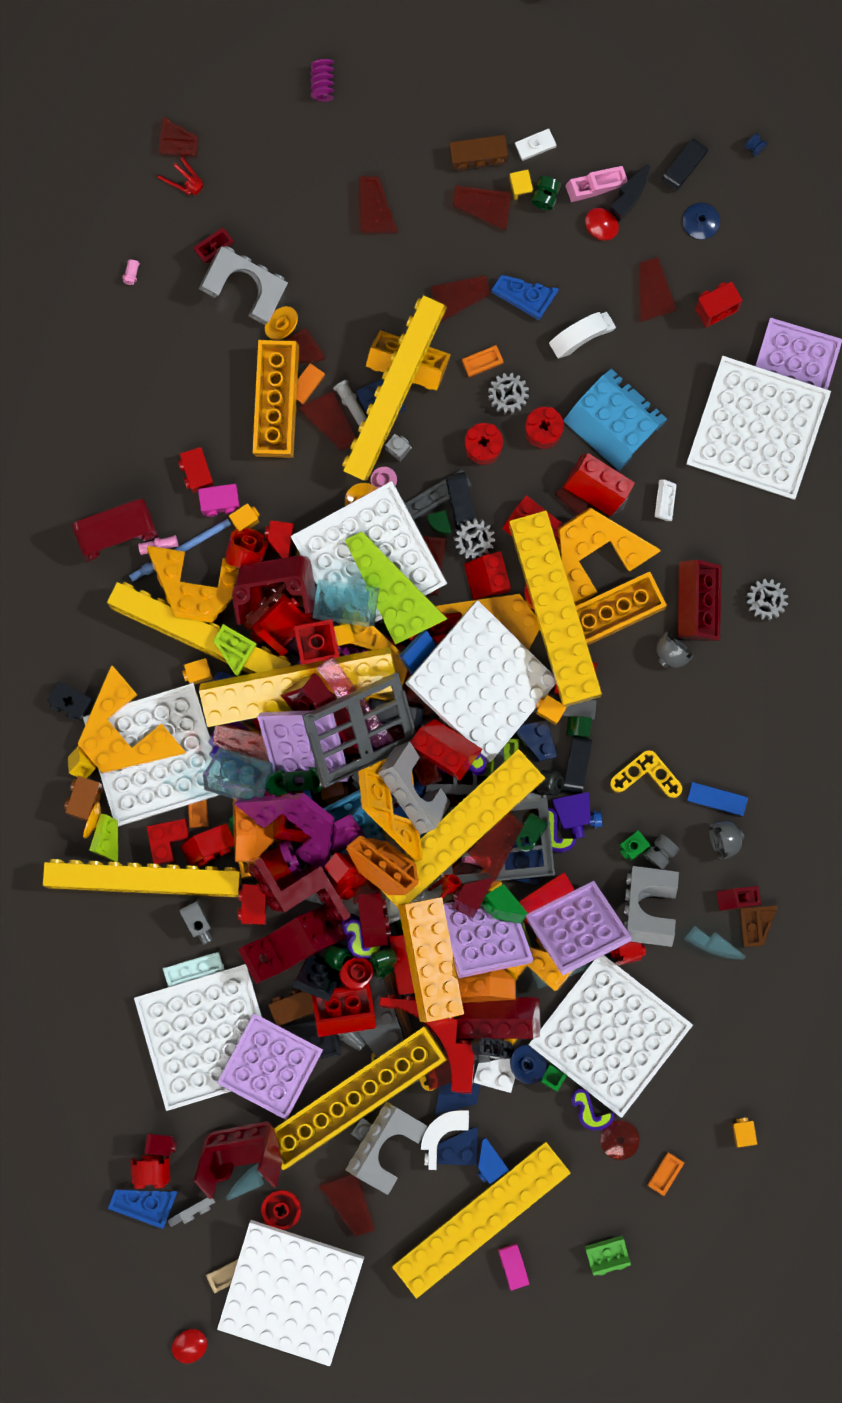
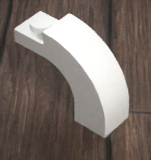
M597 312L571 325L553 338L549 344L559 359L572 354L587 341L612 332L616 326L607 312L602 314Z
M469 1110L445 1113L429 1125L421 1144V1150H429V1153H425V1165H429L428 1170H436L437 1145L444 1134L454 1130H469Z

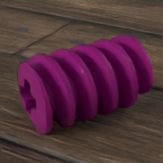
M319 59L313 61L310 65L311 97L314 100L328 102L334 99V96L329 95L334 93V89L329 88L334 86V82L329 81L334 79V75L330 74L334 72V68L330 67L334 64L333 60Z

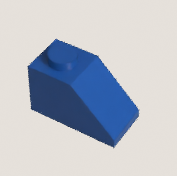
M484 1138L478 1164L480 1172L477 1174L484 1183L488 1181L491 1184L509 1170L488 1140Z

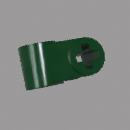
M531 813L517 837L516 843L519 849L524 852L531 851L544 833L548 822ZM529 838L530 845L522 847L521 840Z
M391 947L372 953L371 958L368 960L376 972V979H381L391 974L397 962L395 952Z

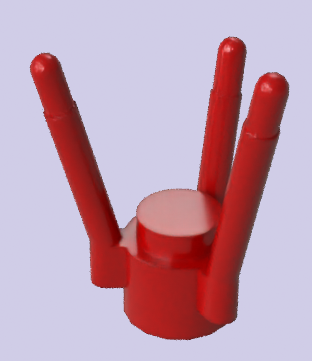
M183 157L180 160L192 176H189L178 164L175 163L174 167L187 179L185 182L186 188L158 175V179L184 191L189 196L191 194L196 196L204 187L203 180L197 176Z
M445 874L442 879L429 887L428 891L430 892L442 884L443 893L440 897L444 899L447 894L450 895L451 893H454V896L457 889L460 890L462 888L461 880L454 874Z

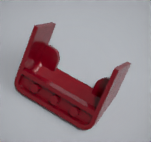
M144 499L129 502L79 520L71 525L87 563L100 557L99 554L103 549L137 537L138 539H143V541L159 537Z
M305 555L245 564L239 567L232 591L237 625L252 622L248 602L252 596L250 587L285 582L286 589L291 595H302L305 614L319 611L310 559Z
M260 1122L213 1131L208 1134L204 1140L194 1182L209 1199H213L217 1182L229 1179L234 1167L259 1162L257 1170L273 1188L277 1187L283 1159L274 1127L269 1122Z

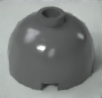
M667 631L657 641L656 653L660 657L658 661L666 668L668 665L672 668H681L689 663L694 655L692 652L688 654L685 651L687 647L671 634L668 637Z
M726 820L710 824L709 827L713 828V830H709L714 851H719L720 853L717 857L720 860H725L735 856L740 851L742 840H744L742 830Z

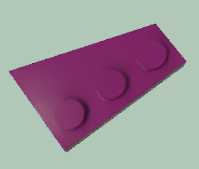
M352 814L334 822L333 838L330 840L332 842L331 855L346 849L359 836L366 838L364 831Z

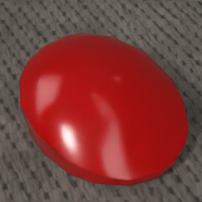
M594 208L587 213L585 224L591 236L598 240L606 241L613 239L617 235L619 224L611 212L603 208Z
M352 958L342 965L339 976L346 987L355 990L361 989L371 980L373 967L365 958Z
M187 1329L175 1338L172 1344L173 1356L181 1363L195 1362L205 1353L207 1339L201 1331Z

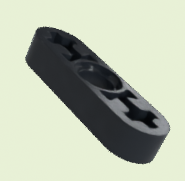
M482 1037L475 1038L472 1042V1051L476 1056L510 1059L514 1052L513 1045L509 1041Z

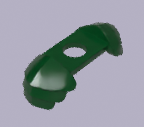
M309 767V770L285 772L281 769L272 773L266 781L267 790L271 795L275 796L301 790H312L313 794H317L323 789L317 768ZM297 775L304 779L302 786H298L295 783Z

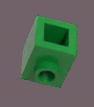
M638 830L619 845L621 848L619 852L626 860L629 858L632 861L650 847V844Z

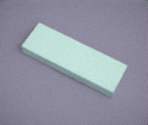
M216 952L163 968L168 987H172L224 971V966L220 953Z

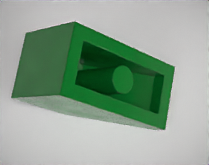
M504 884L488 893L482 902L485 912L490 914L493 919L521 924L528 914Z

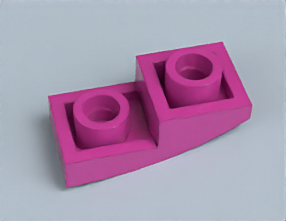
M513 1244L498 1249L509 1289L512 1291L529 1285L518 1245Z

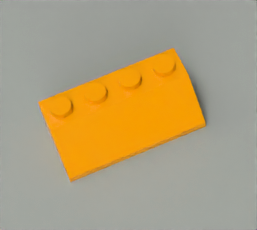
M380 330L370 348L366 367L385 372L386 368L390 369L393 363L390 359L394 351L398 352L400 344L398 342L400 337ZM429 347L413 383L437 391L451 354Z

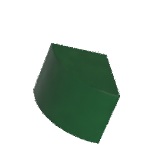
M446 510L427 515L428 524L436 534L451 536V528Z
M582 716L568 717L566 736L589 739L592 718Z

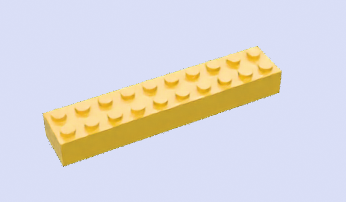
M424 295L422 299L418 298L415 304V315L410 316L406 326L409 328L406 334L402 333L399 339L398 352L394 351L390 359L393 363L390 369L386 368L382 379H384V383L382 386H378L374 394L377 398L374 404L371 403L366 412L368 418L366 421H362L358 429L361 433L351 444L350 449H353L350 456H346L342 465L345 467L344 472L364 481H367L371 475L447 308L444 304Z
M547 510L509 521V528L563 708L601 697V689Z
M126 582L122 584L116 583L107 601L112 610L227 663L213 641L220 630L218 625L211 622L206 624L204 621L174 617L171 607L165 600L160 598L155 600L151 597V594L143 590L137 592L133 589L132 585ZM262 646L261 649L255 647L242 671L253 674L292 665L287 657L280 654L277 657L272 654L271 650Z
M386 647L340 656V658L201 683L199 693L207 727L257 718L259 713L292 711L280 695L302 678L314 673L322 679L325 686L334 694L337 700L395 673L391 648ZM389 686V687H387V688H385V689H383V690H381V691H378V692H376V693H374V694H372V695L380 694V693H386V692H391V691H392V687Z
M518 749L439 822L436 829L429 831L420 839L423 859L415 861L407 852L404 854L416 864L419 884L406 895H387L385 892L383 893L398 909V905L411 903L546 778Z
M50 859V863L44 862L43 886L49 889L239 897V889L242 886L240 871L232 867H225V871H219L217 867L206 866L205 870H199L198 866H186V869H180L178 865H166V868H161L159 864H147V867H141L139 863H128L127 866H122L119 862H108V865H103L99 861H89V864H83L84 862L79 860H69V863H64V861L59 859Z
M428 1027L421 1028L274 1128L283 1159L282 1170L288 1169L447 1061V1056Z
M544 1142L392 1265V1268L417 1299L566 1178L570 1171L547 1142Z

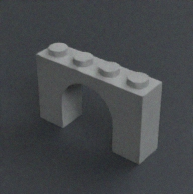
M221 246L217 250L198 289L215 298L220 294L226 279L231 273L244 272L249 274L257 284L258 295L248 316L263 325L267 324L288 282L284 281V277L276 273L273 275L268 272L266 267L251 263L250 258L235 254L232 248Z
M409 741L394 747L378 773L419 834H423L436 829L451 802L441 788L426 793L422 799L416 793L411 773L420 756Z
M633 866L631 873L627 874L626 885H630V887L626 889L625 901H628V905L624 907V917H627V921H624L623 925L631 936V942L672 947L676 920L650 916L640 908L638 902L649 896L675 899L678 889L679 872Z
M386 1101L364 1140L360 1143L355 1155L350 1160L346 1170L388 1195L398 1178L383 1169L379 1164L378 1154L382 1144L389 1137L397 1134L404 1135L419 1144L428 1126Z

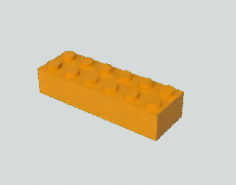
M258 340L253 454L256 457L294 458L299 345L296 341Z
M647 572L575 607L588 646L665 610L667 605L651 572Z
M442 897L398 905L420 1022H431L463 1015V1005Z

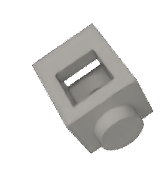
M394 434L385 445V449L401 462L412 449V446L408 444L409 441L405 437Z

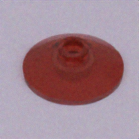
M617 1120L603 1129L600 1142L603 1151L609 1157L616 1160H624L635 1154L639 1147L640 1139L638 1131L632 1124ZM620 1136L624 1138L622 1144L617 1143V1138Z

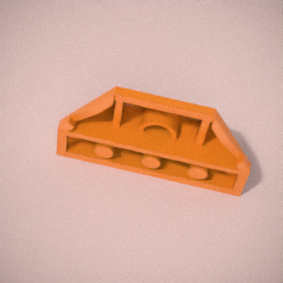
M232 790L235 862H247L251 858L259 857L274 841V822L263 828L235 805L238 798H241V800H251L253 797L262 798V795Z
M359 836L347 846L346 849L358 872L387 895H406L419 884L416 864L387 841Z
M504 969L458 978L457 975L462 1003L516 1000V980Z

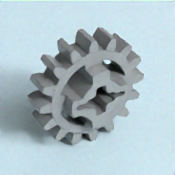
M503 373L502 379L497 376V382H491L493 388L488 389V393L492 394L488 396V399L494 400L491 406L497 405V412L503 409L505 415L508 410L512 414H514V409L520 412V405L526 406L527 403L524 399H529V395L525 394L529 391L528 387H524L526 381L520 382L519 375L513 378V373L510 374V377ZM517 387L520 388L521 396L516 391ZM512 389V395H508V397L505 398V393H508ZM496 391L501 396L500 401L496 397Z
M473 518L472 522L466 519L465 525L460 523L461 529H455L458 536L453 537L455 541H458L454 546L460 548L458 550L459 554L464 553L465 558L471 555L473 560L476 559L477 555L479 557L483 556V553L488 555L487 549H493L491 542L495 541V538L491 536L494 534V531L492 529L489 530L491 526L488 523L484 525L483 519L478 523L476 518ZM483 530L486 533V539L482 537ZM472 537H473V538H475V537L478 538L477 540L471 541V538H472ZM462 538L466 540V547L463 546Z
M763 579L762 584L759 581L755 583L756 588L754 586L750 587L753 593H747V597L751 599L746 604L751 605L749 612L755 611L754 617L759 614L761 615V620L766 616L771 621L773 615L777 619L779 617L778 612L784 613L785 610L782 607H787L788 603L784 600L788 598V595H783L786 589L779 588L780 582L774 585V579H771L769 583H767L766 579ZM766 588H771L775 591H769ZM756 592H758L759 600L757 602H755ZM765 597L771 598L770 602H764L763 600ZM777 598L780 599L778 608L776 607L777 605L775 603ZM760 608L767 609L768 612L762 611Z

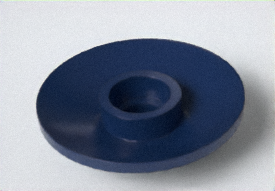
M697 203L690 206L683 216L685 231L695 239L704 240L712 237L720 226V216L717 210L706 203ZM699 217H704L705 221L701 222Z
M523 1045L512 1053L510 1068L517 1080L524 1084H534L543 1078L546 1072V1060L530 1045ZM523 1063L527 1064V1069L524 1068Z

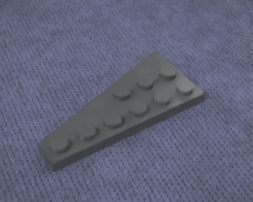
M373 972L369 983L376 1028L357 1032L376 1057L379 1058L405 1039L395 1010L380 1007V997L385 998V995H389L384 979H376V972ZM342 983V984L337 985L336 988L346 987V986Z

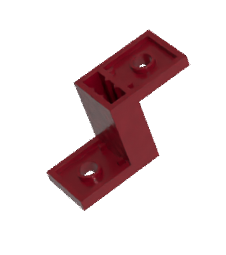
M261 857L251 858L247 861L248 872L252 877H256L259 882L257 886L262 894L265 893L269 899L267 903L272 910L286 912L316 893L319 900L325 902L327 906L326 912L331 919L345 921L351 917L321 866H311L279 887Z
M324 905L296 917L271 934L239 948L238 951L255 983L258 984L293 968L322 949L346 939L347 935L343 931L342 921L335 920L334 918L331 919L326 912L327 906Z

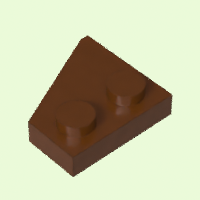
M778 905L740 908L743 948L764 946Z

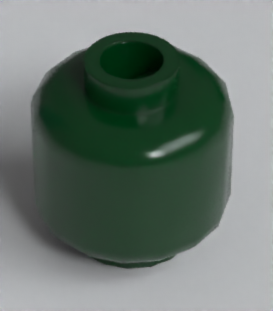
M341 944L331 945L325 953L327 966L337 971H340L342 965L353 958L349 948Z

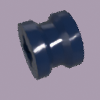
M756 133L746 142L744 147L750 149L752 155L756 157L766 148L768 143L762 141L760 135Z

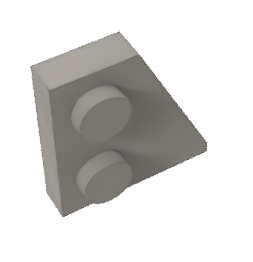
M206 1198L167 1221L170 1227L181 1221L186 1224L195 1219L193 1216L195 1213L199 1212L202 1215L211 1210L210 1205L215 1203L214 1199Z

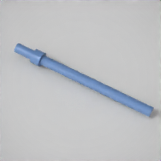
M227 518L173 550L185 552L229 527L231 523ZM147 562L141 566L142 568L130 574L129 577L132 582L145 574L147 576L153 573V563L148 564Z

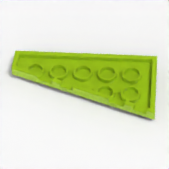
M363 531L345 539L395 644L448 619Z

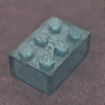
M319 579L317 581L313 618L321 620L332 619L334 622L366 627L374 626L380 587Z
M219 748L203 773L204 790L236 800L238 798H241V800H251L253 797L262 798L267 791V778L273 773L272 763Z

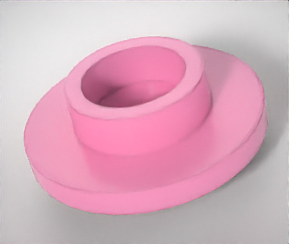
M379 467L371 475V485L377 489L393 481L395 486L397 484V476L391 468Z

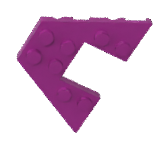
M296 793V795L284 794L283 797L278 798L271 795L263 796L262 798L253 797L251 800L237 799L235 805L263 828L283 814L290 822L301 828L305 834L311 836L297 848L295 853L309 865L321 866L325 874L328 873L324 866L330 860L329 852L331 851L332 844L330 840L333 834L332 825L334 824V817L304 793Z

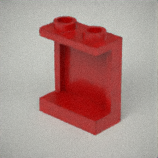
M285 594L252 626L257 635L281 656L288 652L285 646L296 636L294 626L314 622L311 619L313 616L311 613L305 614V609L302 610L299 607L301 604L293 596L289 598Z

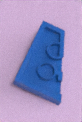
M501 275L492 288L491 293L540 321L559 289L543 287L542 284L526 283L521 279Z
M115 1190L108 1210L164 1230L178 1192Z

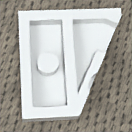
M510 1059L478 1063L473 1083L511 1093L515 1077L510 1068Z

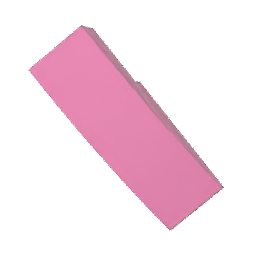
M623 166L570 179L565 186L571 202H575L620 188L628 180Z

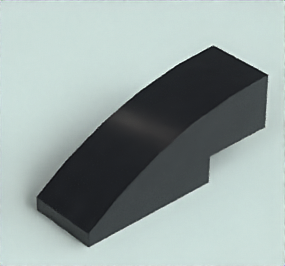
M648 164L620 187L619 195L621 197L610 208V212L619 222L628 215L640 198L650 170Z

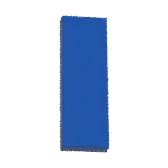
M694 782L691 783L687 798L688 802L742 817L748 797Z

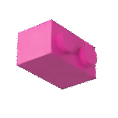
M236 484L198 489L201 512L206 517H214L218 515L217 513L221 512L232 514L240 509Z

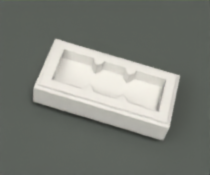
M547 129L515 142V147L521 160L524 161L555 148L556 143L550 130Z
M659 480L655 509L656 518L672 521L677 484L667 480Z

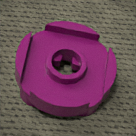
M287 840L280 843L279 847L285 862L287 861L288 869H290L294 878L303 872L298 862L299 859L291 841Z

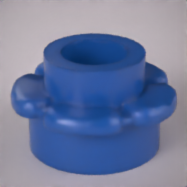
M594 810V814H590V824L595 829L603 827L602 812H596V810Z

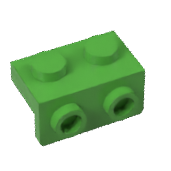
M623 1235L585 1246L593 1276L604 1275L616 1269L622 1270L631 1265Z

